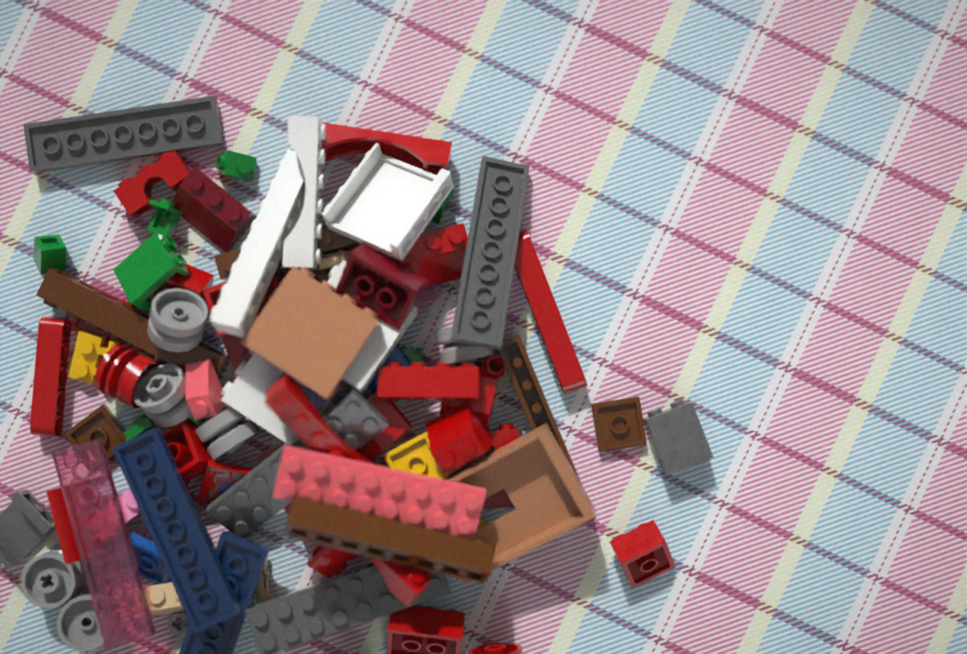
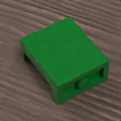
M157 232L153 233L113 269L129 302L145 311L151 309L152 300L150 295L175 273H180L183 276L189 274L185 266L186 260L177 252V244L169 236L164 237Z

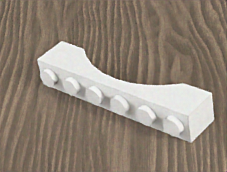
M288 116L287 141L293 147L301 162L305 176L306 193L300 218L292 232L283 241L282 267L292 269L294 266L297 269L304 267L317 270V264L321 263V249H318V239L322 238V224L318 223L319 214L323 213V199H319L320 189L324 188V174H320L321 164H325V150L321 149L322 139H326V125L322 124L319 117Z

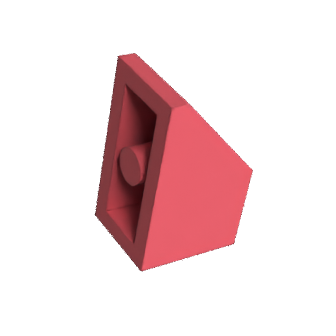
M205 359L187 363L186 401L194 419L199 420L217 416L226 403L221 401L223 395L220 394L222 386L211 360Z

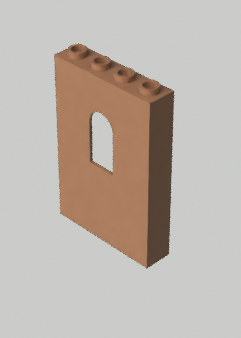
M547 423L444 479L485 488V498L504 489L513 503L514 511L483 527H477L474 539L465 538L473 541L480 540L494 546L492 570L596 517L594 505ZM460 579L463 585H465V584L471 582V581H467V580Z

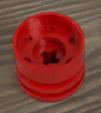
M116 345L104 355L99 363L94 378L95 389L102 394H107L111 398H117L128 406L139 408L133 399L134 387L147 371L161 364L159 361L146 355H138L136 351L130 350L128 347Z

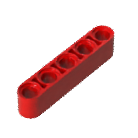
M42 317L39 321L30 418V432L32 435L58 437L63 429L71 330L68 329L71 322L68 318Z

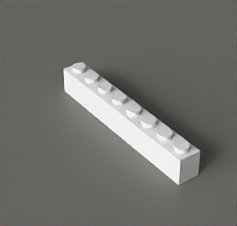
M287 150L285 157L281 159L279 170L275 178L270 182L269 192L261 202L259 214L251 224L249 236L241 246L238 260L232 265L228 282L222 287L221 297L217 306L211 311L210 321L220 332L242 338L246 336L283 255V241L294 229L302 212L306 193L305 176L295 151Z

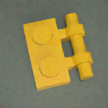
M85 330L79 331L68 377L89 384L94 383L101 355L104 356L112 347L119 345V341L109 340L108 347L104 346L106 336Z

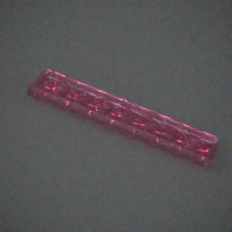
M93 440L52 453L105 649L156 634L103 440Z

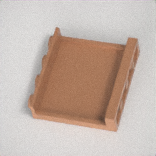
M293 266L241 343L330 401L336 393L334 392L335 388L375 328H379L381 324L377 320L378 315L370 309L365 308L364 311L355 306L357 302L348 295L339 296L334 292L336 288L323 280L322 283H319L313 279L315 275L306 268L302 267L299 270Z

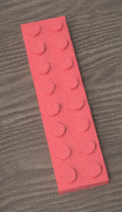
M285 445L273 497L293 501L294 496H307L315 501L335 503L342 508L358 509L366 514L382 515L390 520L409 522L413 526L433 528L441 533L457 534L461 537L474 539L486 496V489Z

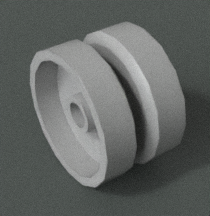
M166 289L158 293L152 300L147 333L150 340L156 346L171 352H185L197 347L202 340L207 320L208 308L205 301L199 295L185 289Z
M452 327L435 331L437 344H453L452 348L443 349L439 352L441 363H468L477 361L481 357L494 355L492 348L450 340Z
M176 364L158 365L147 371L136 383L133 391L134 402L156 426L164 428L175 426L192 414L186 401V375Z
M231 407L195 430V433L201 442H209L216 437L218 438L207 449L211 459L215 461L243 447L249 440L258 435L260 430L253 421H248L238 426L247 417Z
M56 548L33 558L25 566L21 575V588L25 597L33 605L40 608H55L75 598L84 590L88 580V568L84 559L65 565L61 548Z
M99 590L86 591L76 596L61 609L58 616L57 632L61 641L69 648L80 652L92 651L102 646L117 631L120 623V608L114 598L108 593Z

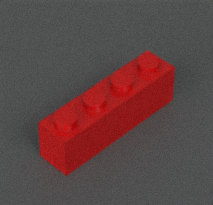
M389 362L386 363V367H378L377 397L382 400L481 401V370L479 367H475L474 363H460V367H450L449 363H435V367H426L425 363H411L410 367H401V363Z

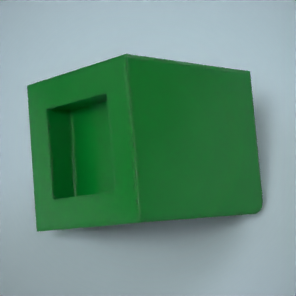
M59 234L34 237V262L40 274H46L48 269L66 270V246Z

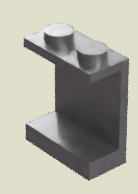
M684 399L670 403L671 408L664 411L661 408L654 409L647 413L648 417L643 418L644 423L648 425L662 461L661 467L666 475L714 458L693 403L684 402Z
M28 489L14 494L10 498L13 502L0 514V565L7 569L20 564L56 529L52 514Z

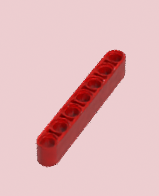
M527 230L520 232L514 268L564 394H568L588 386L529 233Z

